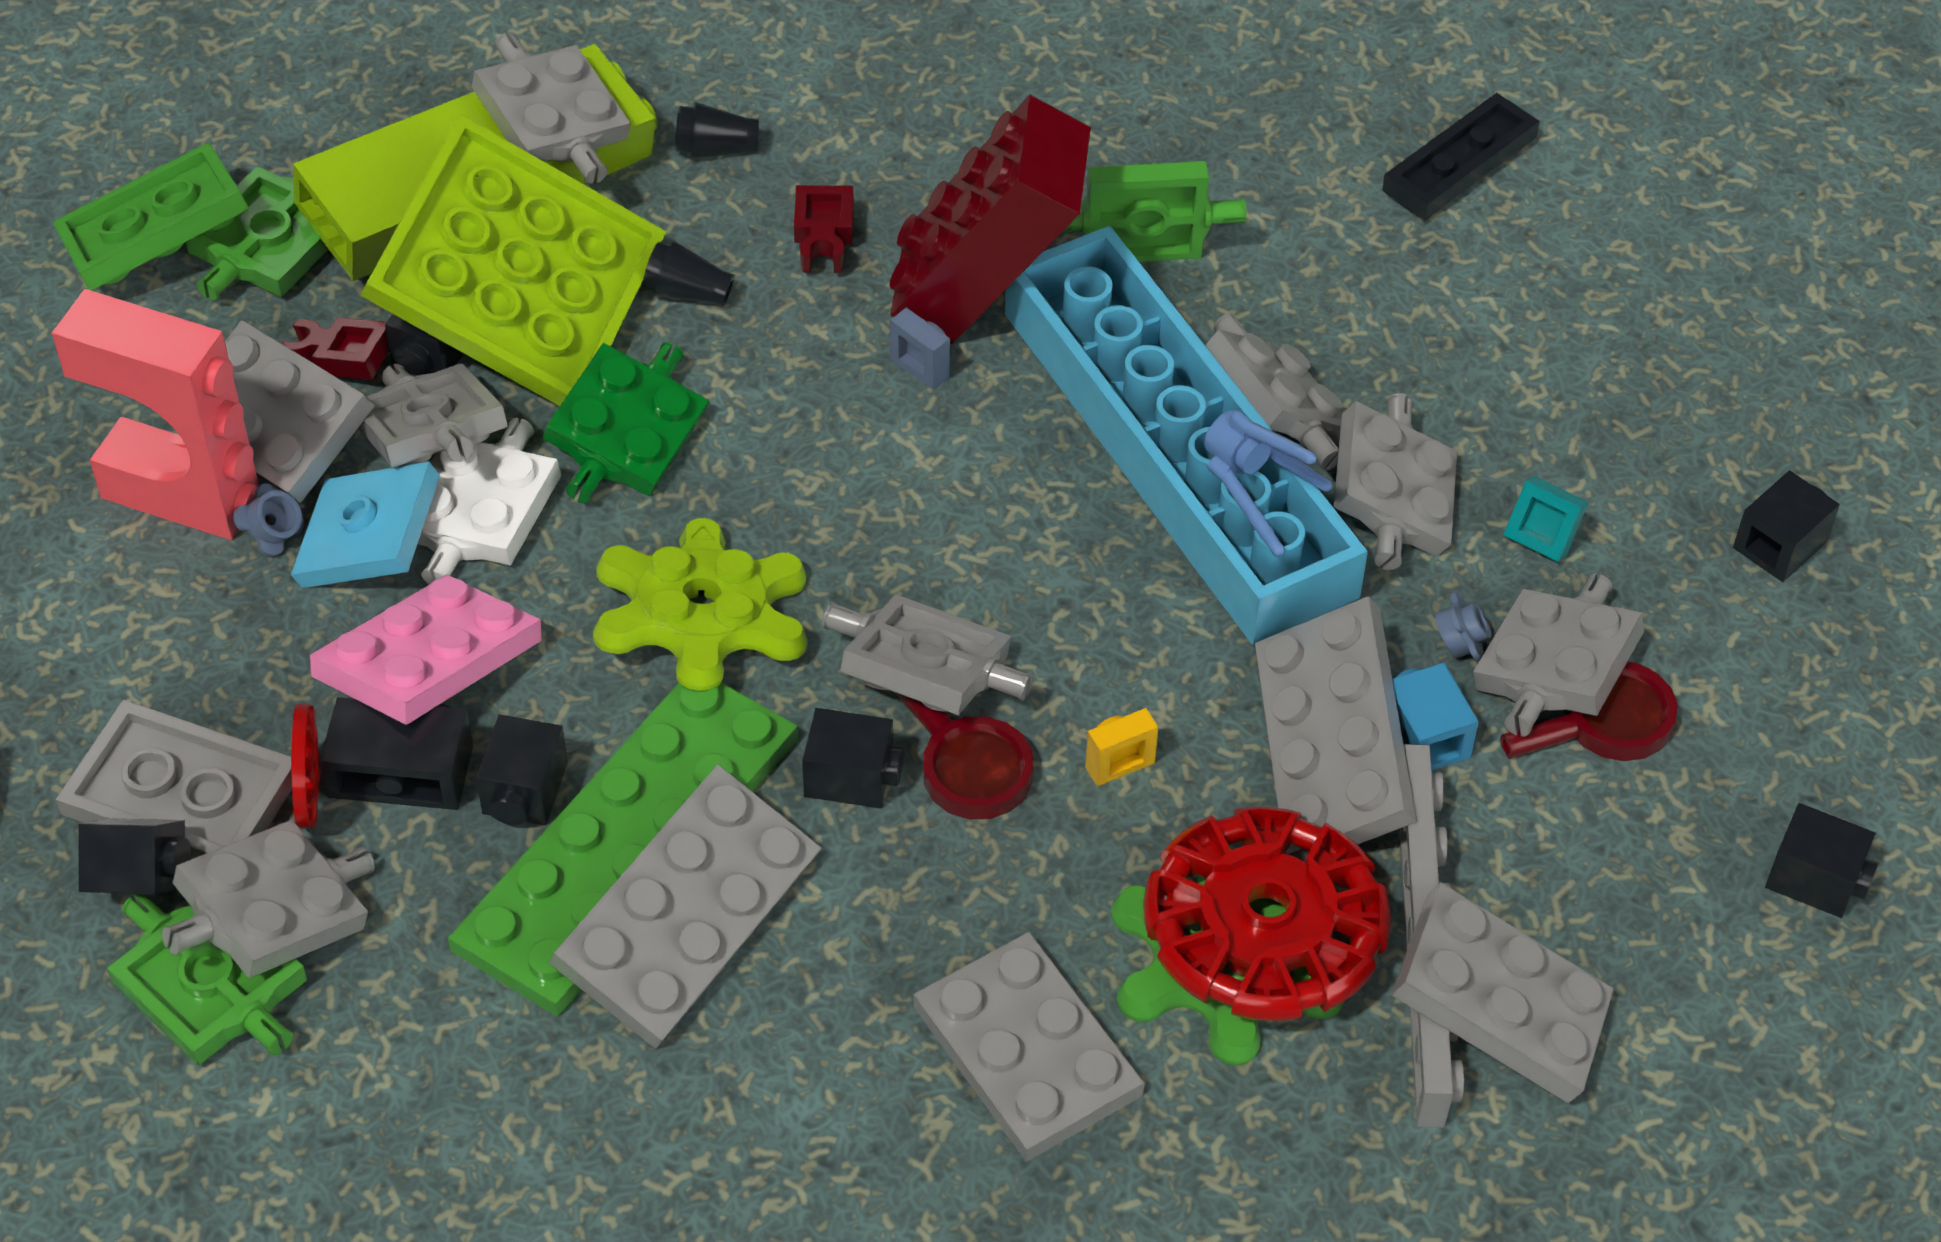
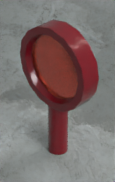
M1627 661L1597 716L1565 709L1563 716L1534 724L1527 736H1521L1520 730L1517 735L1511 732L1502 734L1500 736V743L1508 759L1572 739H1577L1584 748L1603 758L1623 762L1645 759L1660 751L1672 736L1676 723L1678 704L1672 688L1658 673L1639 663Z
M894 692L932 735L923 752V778L926 790L937 805L950 814L969 820L992 819L1011 812L1026 798L1033 782V754L1022 733L1007 722L988 716L963 717L953 721L945 711L932 710L921 701Z

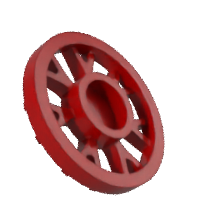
M295 704L292 723V796L295 824L299 829H312V827H315V822H317L320 752L318 748L316 711L314 710V705Z

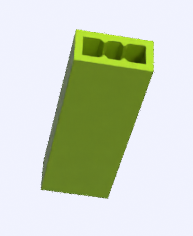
M594 43L580 49V51L630 122L627 140L601 146L595 151L601 162L607 167V175L652 155L654 132L657 129V117L651 104L644 98L640 99L626 82L625 75L620 66L614 61L610 62ZM475 92L293 163L294 203L352 281L372 274L459 114L506 140ZM545 161L582 184H587L584 176L573 161Z

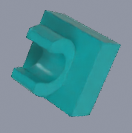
M1532 476L1525 481L1503 535L1559 562L1567 555L1589 502L1536 476Z

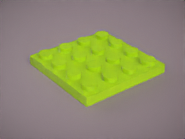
M459 114L360 296L560 406L603 342L609 346L612 345L644 279L651 253L657 242H662L667 231Z

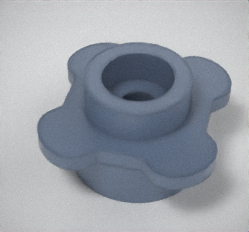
M268 483L260 485L256 490L255 498L248 505L238 507L233 516L236 527L239 530L248 531L249 535L258 542L259 551L268 557H275L281 554L287 538L299 534L304 529V518L297 501L288 493ZM266 515H268L271 518L273 525H269L266 523Z
M1455 591L1450 594L1452 606L1436 613L1437 627L1445 645L1454 657L1459 659L1471 653L1473 658L1479 662L1484 654L1483 644L1486 643L1487 638L1491 637L1490 626L1479 605L1475 602L1467 605L1461 593Z

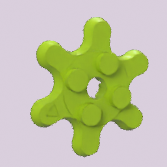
M696 518L691 520L682 531L679 538V548L673 546L662 547L656 550L653 556L643 554L624 545H615L604 551L596 565L597 578L607 587L624 592L631 599V602L604 612L593 628L592 639L600 650L611 654L628 653L645 645H657L668 649L677 658L675 674L677 681L682 686L695 691L711 690L717 687L723 680V660L728 654L737 650H756L779 661L798 659L805 653L808 641L801 623L792 617L774 610L771 605L780 598L801 592L806 586L807 574L800 559L790 553L781 552L766 558L753 560L751 555L745 551L738 549L725 550L726 541L720 526L711 519ZM698 590H704V596L714 602L699 604L689 599L697 597Z

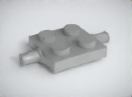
M508 32V37L506 33L501 34L496 39L494 46L506 63L475 70L472 89L506 140L544 162L549 160L573 161L588 184H593L594 179L596 183L603 180L608 173V169L601 162L595 151L601 146L627 140L630 122L577 45L538 55H531L526 52L514 32Z
M1228 313L1221 316L1214 324L1215 334L1205 345L1271 430L1286 433L1297 439L1301 446L1316 454V460L1321 469L1330 470L1336 467L1342 419L1340 410L1343 407L1340 399L1331 390L1315 381L1308 372V369L1311 367L1310 362L1299 350L1285 343L1281 347L1264 342L1254 334L1247 333L1234 314Z
M463 363L435 373L418 376L410 375L403 366L394 364L395 371L391 366H388L382 375L383 382L387 387L377 393L366 396L375 406L358 428L393 468L399 465L406 466L426 462L432 457L433 453L445 450L453 461L462 462L460 454L465 460L469 459L473 453L474 444L486 440L490 433L506 428L508 425L503 405Z
M1403 393L1393 394L1388 398L1387 415L1355 401L1342 413L1334 508L1359 519L1370 530L1375 532L1378 537L1375 564L1378 567L1383 564L1382 569L1393 570L1400 567L1402 564V544L1413 545L1431 555L1439 556L1451 545L1457 450L1413 429L1411 425L1413 399L1409 396L1405 400L1406 394Z
M1596 573L1589 575L1580 594L1574 599L1522 589L1474 669L1476 690L1506 696L1516 702L1504 722L1506 728L1514 735H1517L1520 730L1521 736H1527L1531 732L1532 726L1539 714L1544 710L1567 709L1595 716L1601 710L1644 633L1642 612L1603 605L1613 588L1611 581L1604 575H1600L1598 580Z
M897 594L883 608L871 613L867 612L865 615L839 606L834 602L828 605L822 620L823 628H829L854 638L843 651L840 672L861 679L870 687L891 690L921 701L932 710L948 711L959 715L974 696L985 689L993 688L1023 701L1031 689L1033 682L1032 674H1026L1002 665L1008 656L1011 636Z
M290 820L176 866L173 884L192 907L194 917L172 926L164 927L162 930L164 945L167 949L170 948L171 954L177 955L181 951L205 941L212 942L215 946L230 954L245 975L251 978L364 929L368 911L345 883L373 873L374 860L370 853L366 855L367 849L359 847L355 851L333 860L326 858L323 854L319 853L294 821Z

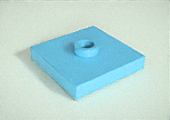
M423 462L325 479L291 576L301 588L408 572L440 477L439 473L430 462Z

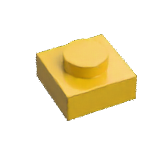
M1147 708L1126 716L1117 715L1101 722L1096 728L1088 731L1085 768L1097 787L1155 763L1158 725Z

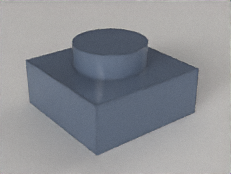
M905 308L890 320V359L934 390L950 377V338L945 335L939 326L932 322H926L911 310Z

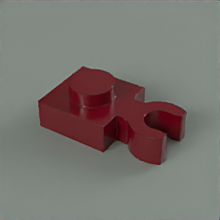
M796 185L794 243H801L800 265L804 273H811V262L818 256H827L833 260L834 273H841L845 265L844 243L852 244L853 186Z
M336 317L330 328H321L316 321L310 319L296 320L293 327L300 342L282 341L281 343L333 376L368 380L373 379L389 353L385 329L386 321Z

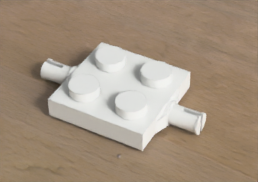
M518 418L511 419L507 430L498 443L486 444L480 442L474 444L473 453L467 460L460 454L462 462L453 461L445 450L436 452L430 463L439 473L440 477L418 541L419 545L427 546L435 552L427 567L422 571V578L429 585L445 575L451 576L457 563L462 560L484 559L510 566L513 563L562 476L557 459L523 452L528 440L534 434L533 426L525 419H521L520 423Z

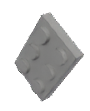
M241 320L226 339L225 344L229 361L233 364V378L239 403L243 407V419L249 444L253 448L256 474L267 483L288 493L301 504L375 405L360 391Z
M122 700L56 798V802L61 815L83 823L108 818L185 820V837L190 843L191 859H194L267 830L292 790L291 757Z
M1440 882L1426 896L1392 996L1569 1104L1584 1091L1614 988Z
M1030 932L913 994V1007L1026 1162L1143 1096L1144 1082Z

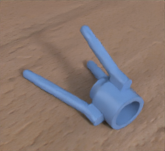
M1229 410L1213 422L1206 434L1204 446L1214 456L1208 463L1207 469L1223 481L1272 554L1280 557L1285 551L1283 545L1234 473L1244 471L1246 474H1252L1258 471L1269 458L1322 491H1329L1332 488V482L1306 465L1316 462V454L1253 422L1239 410Z

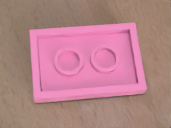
M445 575L310 654L311 677L407 725L541 642V619L512 606L508 602L501 601L464 583L462 580Z

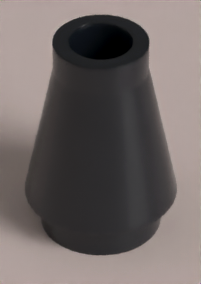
M695 101L693 107L679 106L675 149L677 152H688L689 158L739 152L756 153L759 119L746 118Z
M673 241L671 245L657 242L645 270L643 286L655 290L656 297L709 303L724 308L733 287L735 274L723 271L676 241Z

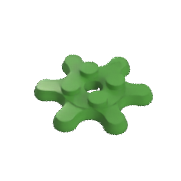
M1229 845L1231 850L1235 849L1233 846ZM1196 874L1197 883L1204 885L1207 878ZM1136 885L1125 888L1113 900L1111 906L1112 920L1116 927L1123 932L1136 935L1148 943L1152 949L1153 962L1144 969L1132 973L1119 986L1117 990V1005L1120 1012L1136 1022H1149L1173 1008L1195 1010L1209 1024V1046L1211 1052L1218 1060L1225 1064L1236 1066L1252 1061L1260 1050L1259 1020L1231 1015V1006L1214 999H1210L1205 1004L1178 985L1157 958V954L1161 949L1158 942L1151 940L1147 936L1143 912L1145 887ZM1260 898L1250 903L1251 908L1257 914L1265 917H1276L1286 911L1281 903L1275 902L1270 898ZM1199 922L1186 925L1183 929L1185 936L1202 931ZM1227 963L1222 970V973L1241 981L1245 977L1234 973ZM1306 966L1288 971L1294 983L1311 979ZM1344 1002L1328 1011H1323L1320 1006L1302 1010V1012L1316 1019L1330 1018L1343 1008Z

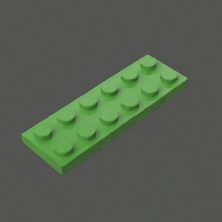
M678 683L448 937L450 951L558 1017L582 989L548 963L554 952L717 764L753 792L799 740L798 725L723 683L707 691L690 690Z

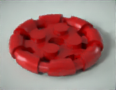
M1274 807L1237 808L1234 811V816L1216 820L1214 816H1208L1178 834L1160 854V859L1163 863L1160 869L1150 873L1143 900L1147 936L1151 940L1158 942L1161 949L1157 954V958L1178 985L1205 1004L1210 999H1214L1231 1006V1015L1263 1021H1286L1301 1019L1302 1010L1320 1006L1323 1011H1328L1355 995L1369 981L1377 969L1374 961L1376 954L1385 952L1391 934L1390 902L1385 885L1376 883L1372 875L1375 866L1368 855L1351 838L1326 822L1320 827L1301 819L1302 813ZM1242 843L1243 846L1233 850L1229 847L1230 844ZM1293 844L1308 850L1309 853L1306 857V862L1294 856L1284 854V851H1287L1290 845ZM1197 874L1207 879L1204 885H1201L1186 878H1193ZM1334 883L1340 887H1348L1349 890L1336 893ZM1260 898H1270L1275 902L1281 903L1286 911L1276 917H1265L1257 914L1251 908L1250 903ZM1200 923L1201 932L1185 936L1183 929L1186 925ZM1335 930L1349 936L1351 944L1348 945L1333 939V931ZM1226 963L1234 973L1245 976L1243 981L1222 973ZM1306 966L1311 979L1294 983L1288 971Z

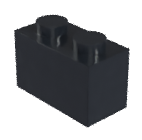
M337 697L319 760L328 798L458 810L473 750L467 709L451 708L447 705L439 704L405 725L356 699Z

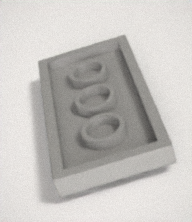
M1367 596L1256 642L1255 647L1278 808L1301 812V819L1320 827L1326 822L1343 832L1357 845L1417 822L1381 611L1375 602ZM1293 844L1290 845L1287 851H1284L1285 854L1294 856L1306 862V857L1309 853L1308 850Z
M717 764L554 952L548 963L649 1045L657 1049L812 862L822 847Z

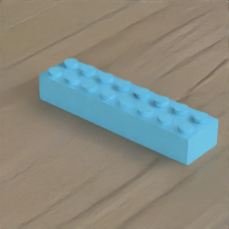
M1107 226L1043 251L1006 289L1005 316L1252 646L1256 642L1360 599L1368 551L1316 486L1308 481L1306 482L1269 458L1258 471L1252 474H1246L1244 471L1234 473L1283 545L1284 554L1276 557L1261 539L1223 481L1207 469L1208 463L1214 456L1204 446L1205 437L1213 422L1223 413L1229 410H1239L1253 422L1269 430L1271 428L1112 227Z

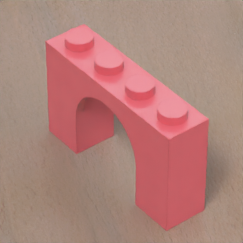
M84 289L52 332L64 377L134 399L160 415L178 433L175 434L120 417L90 459L101 499L233 540L239 531L234 523V512L238 507L248 505L255 498L259 482L253 461V448L249 444L244 424L243 407L239 403L233 378V364L229 361L223 332Z

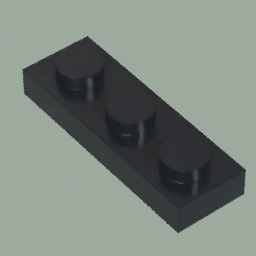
M1495 93L1385 173L1382 191L1423 220H1426L1537 137L1540 121L1499 93Z

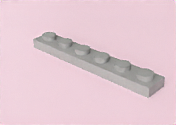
M1403 744L1417 821L1399 828L1406 953L1426 896L1439 884L1438 867H1445L1447 858L1446 827H1435L1434 811L1440 812L1442 809L1443 775L1442 772H1431L1430 745ZM1443 883L1446 886L1450 887L1449 883ZM1409 1006L1416 1127L1445 1128L1451 1102H1461L1463 1097L1462 1060H1451L1450 1041H1457L1458 1036Z

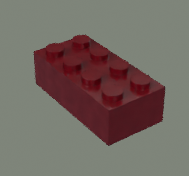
M1030 94L1013 113L1009 111L1004 112L996 122L991 137L982 147H972L964 157L959 172L949 182L941 181L934 189L925 209L918 216L911 214L903 223L897 237V245L901 247L900 260L892 273L889 283L890 289L894 290L890 316L895 317L905 308H908L926 322H932L939 326L945 335L950 338V344L952 345L1079 216L1091 127Z

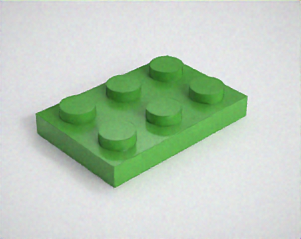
M208 142L52 221L86 286L91 291L101 285H110L121 281L132 269L155 257L161 258L175 253L182 247L183 243L208 230H218L226 227L233 222L237 215L249 210V207L234 180Z

